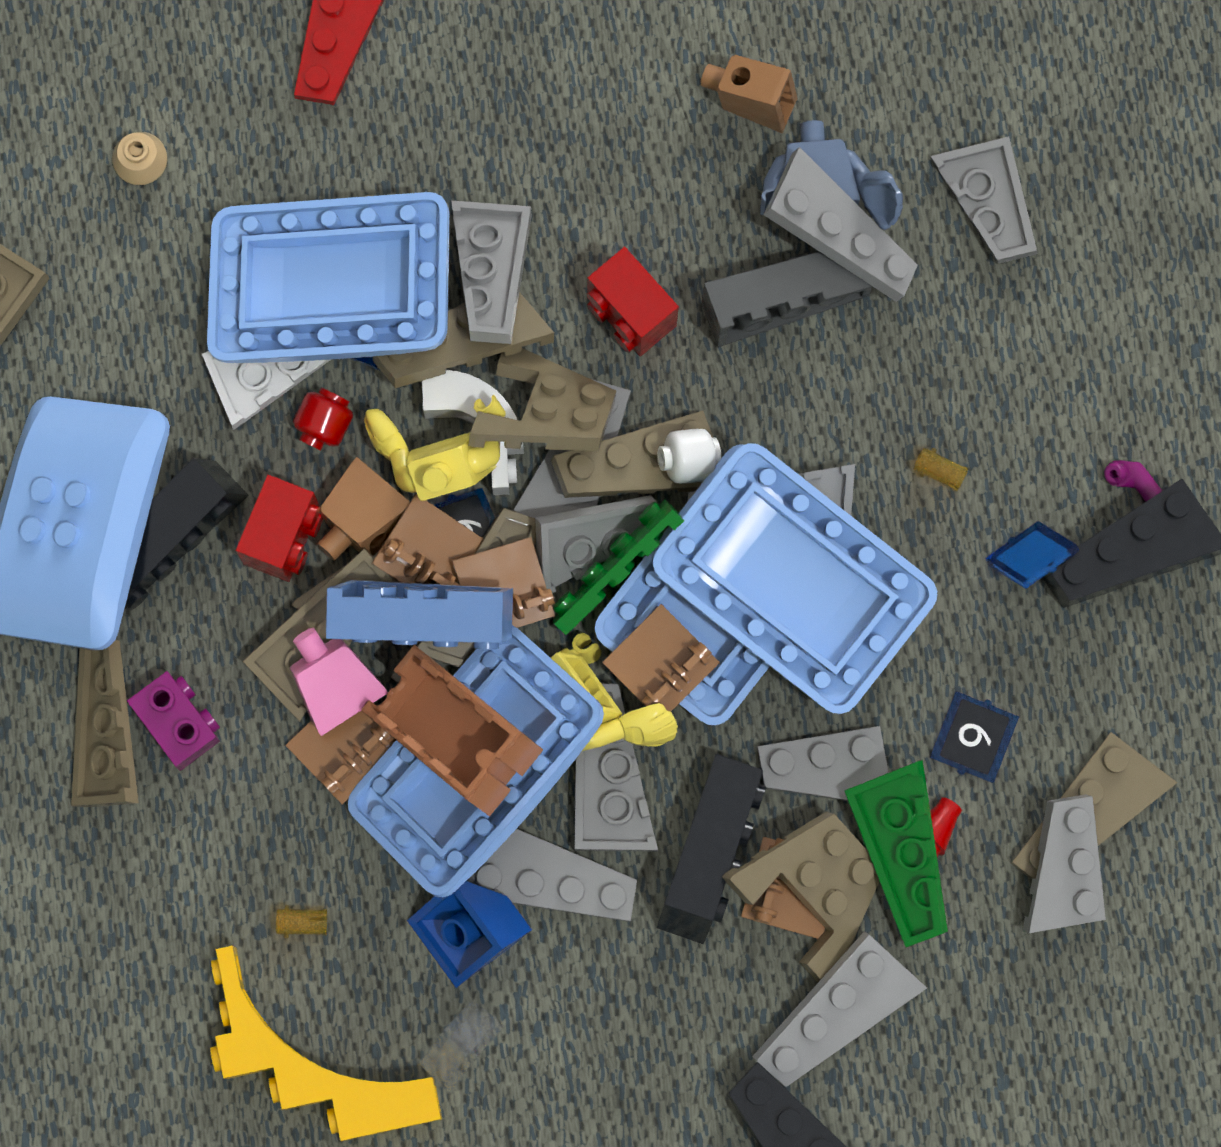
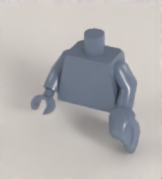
M818 120L806 121L800 124L801 142L787 144L785 154L775 158L763 180V193L760 204L761 215L764 214L792 153L800 147L857 205H859L860 201L859 194L861 195L865 208L881 229L887 230L891 225H894L898 221L903 209V193L897 187L892 174L884 170L870 172L854 151L846 149L843 140H825L824 123Z

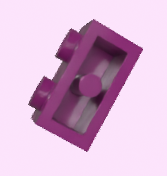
M166 671L128 699L127 702L175 767L181 771L220 742L214 733L220 729V726L206 708L199 713L190 699L196 696V694L182 675L174 680L170 673Z

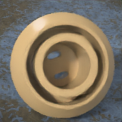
M134 132L126 135L117 143L113 151L112 162L116 173L122 180L133 185H146L157 180L164 172L167 165V152L163 143L156 136L147 132Z

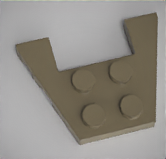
M522 348V352L506 357L504 352H502L498 361L496 375L535 384L520 421L478 411L470 431L468 446L484 448L485 441L504 442L505 448L520 449L523 442L545 443L546 450L599 451L615 403L616 390Z
M830 812L821 814L785 836L784 841L768 851H760L751 857L750 862L738 869L732 868L722 876L745 903L751 905L755 904L779 876L818 919L826 930L799 961L817 982L824 977L852 945L879 884V878L868 851L834 813Z

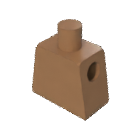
M733 55L730 58L726 69L709 63L701 78L702 87L718 92L722 109L780 133H783L798 99L791 70L738 55Z
M356 457L321 505L320 513L331 530L317 545L333 561L350 545L358 552L365 547L371 555H374L381 549L410 501Z

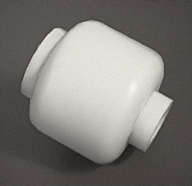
M705 429L671 431L665 439L664 446H659L658 465L661 471L667 472L669 478L674 483L703 482L708 475L713 473L715 466L721 460L720 444L717 438H712Z

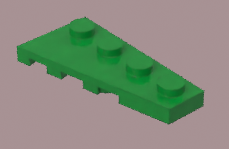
M923 760L844 790L905 947L948 932Z

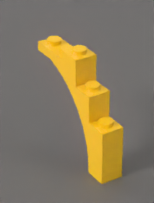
M228 946L216 949L218 959L211 960L212 973L215 984H223L226 1001L219 1002L223 1026H231L232 1033L215 1036L217 1046L211 1047L210 1050L215 1072L222 1071L224 1079L274 1069L275 1077L268 1079L273 1103L280 1102L281 1109L288 1110L332 1100L334 1108L327 1109V1117L331 1134L339 1133L340 1141L442 1120L434 1077L405 1082L360 1080L323 1068L296 1052L267 1025L244 989L237 948Z

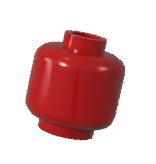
M322 387L318 392H308L293 418V426L302 432L299 440L320 451L324 444L331 447L338 446L353 420V412L348 408L350 401Z

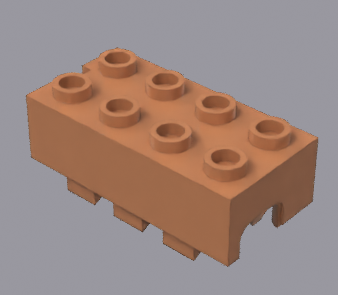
M413 645L393 670L401 677L396 687L391 688L386 694V699L380 705H375L369 700L361 710L467 801L488 816H491L511 791L506 784L516 772L523 776L542 753L543 749L416 645Z

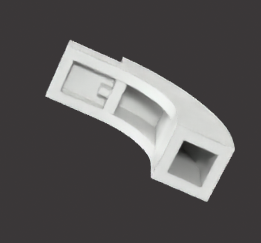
M446 370V373L422 381L425 419L460 418L474 424L477 412L474 410L475 401L480 398L487 407L492 401V395H495L505 410V417L517 420L511 406L497 390L470 374ZM500 442V459L496 464L497 467L492 471L493 495L510 494L509 483H517L516 459H508V455L524 454L523 443L520 449L505 448L504 442Z

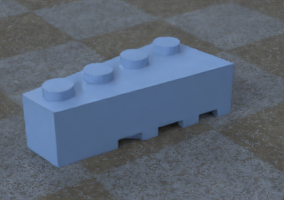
M350 580L327 588L326 639H352L353 642L359 643L392 640V644L415 645L417 641H433V646L457 647L458 642H474L473 648L499 649V643L512 638L513 588Z

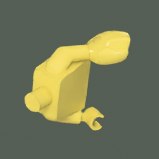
M492 395V401L487 407L480 398L474 403V410L477 414L480 411L502 417L506 415L504 408L495 395ZM379 409L366 411L364 423L373 447L391 461L395 482L398 487L406 492H417L420 501L476 485L497 467L496 464L500 459V442L485 441L484 448L468 446L469 432L416 448L409 452L397 427L383 411Z
M577 634L573 638V648L571 650L564 648L550 657L596 698L603 707L604 716L602 724L582 751L599 748L621 739L638 746L656 747L675 738L678 728L676 719L671 711L666 710L663 704H652L627 712L621 716L622 712L588 665L596 662L601 656V649L597 643L583 649L592 642L588 634Z

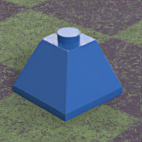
M468 881L449 896H434L407 920L456 988L515 945L532 930L508 896Z

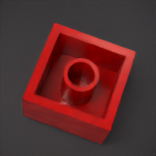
M625 246L587 277V298L590 300L587 307L589 311L601 323L606 319L616 329V332L613 334L615 340L626 352L629 353L634 350L641 357L677 326L679 306Z
M267 474L235 550L244 565L290 582L293 573L296 575L301 574L308 557V552L304 551L308 536L315 538L323 521V517L319 513L320 506L314 492Z

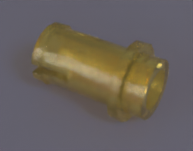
M923 447L913 470L920 472L919 477L921 478L926 475L957 491L967 474L968 467H963L937 454V449L934 447L931 450Z
M285 905V909H277L276 934L284 935L285 939H289V934L327 936V909H289V905Z

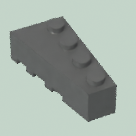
M821 252L809 255H797L784 262L704 283L701 304L719 348L868 297L872 286Z

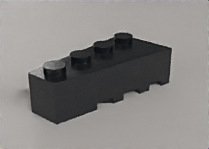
M193 458L152 500L124 610L127 607L129 610H133L139 606L148 596L146 590L157 580L161 581L175 569L177 566L176 562L197 547L217 524L249 496L217 461Z
M1180 479L1068 552L1070 553L1069 556L1047 570L1041 577L1061 606L1066 608L1114 590L1148 580L1149 578L1221 554V533L1184 480Z
M758 1062L727 1093V1096L760 1147H847Z

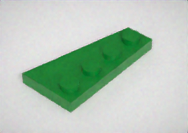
M666 499L659 505L656 502L651 503L639 516L638 520L641 524L631 535L624 532L611 545L609 550L613 554L602 565L597 561L584 573L581 578L584 584L573 595L570 591L567 592L554 605L553 610L556 614L552 617L553 623L565 635L604 599L606 593L603 591V588L607 584L613 588L630 574L635 565L632 560L637 555L639 557L645 555L648 557L660 545L659 540L663 536L662 531L668 525L673 530H676L684 522L679 512Z

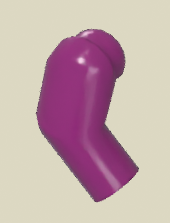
M1116 460L1110 462L1104 470V478L1109 484L1116 487L1135 488L1145 502L1163 491L1146 468L1139 462Z

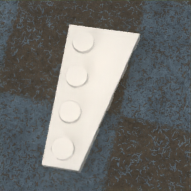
M209 351L202 353L233 430L330 361L224 363L215 359Z

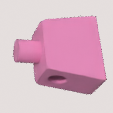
M310 628L300 633L293 640L303 658L294 663L290 670L310 719L321 736L360 712L369 700L374 703L388 693L380 680L342 639H332L324 644L315 628Z

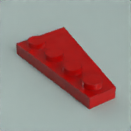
M384 0L312 1L294 92L295 99L330 105L335 104Z

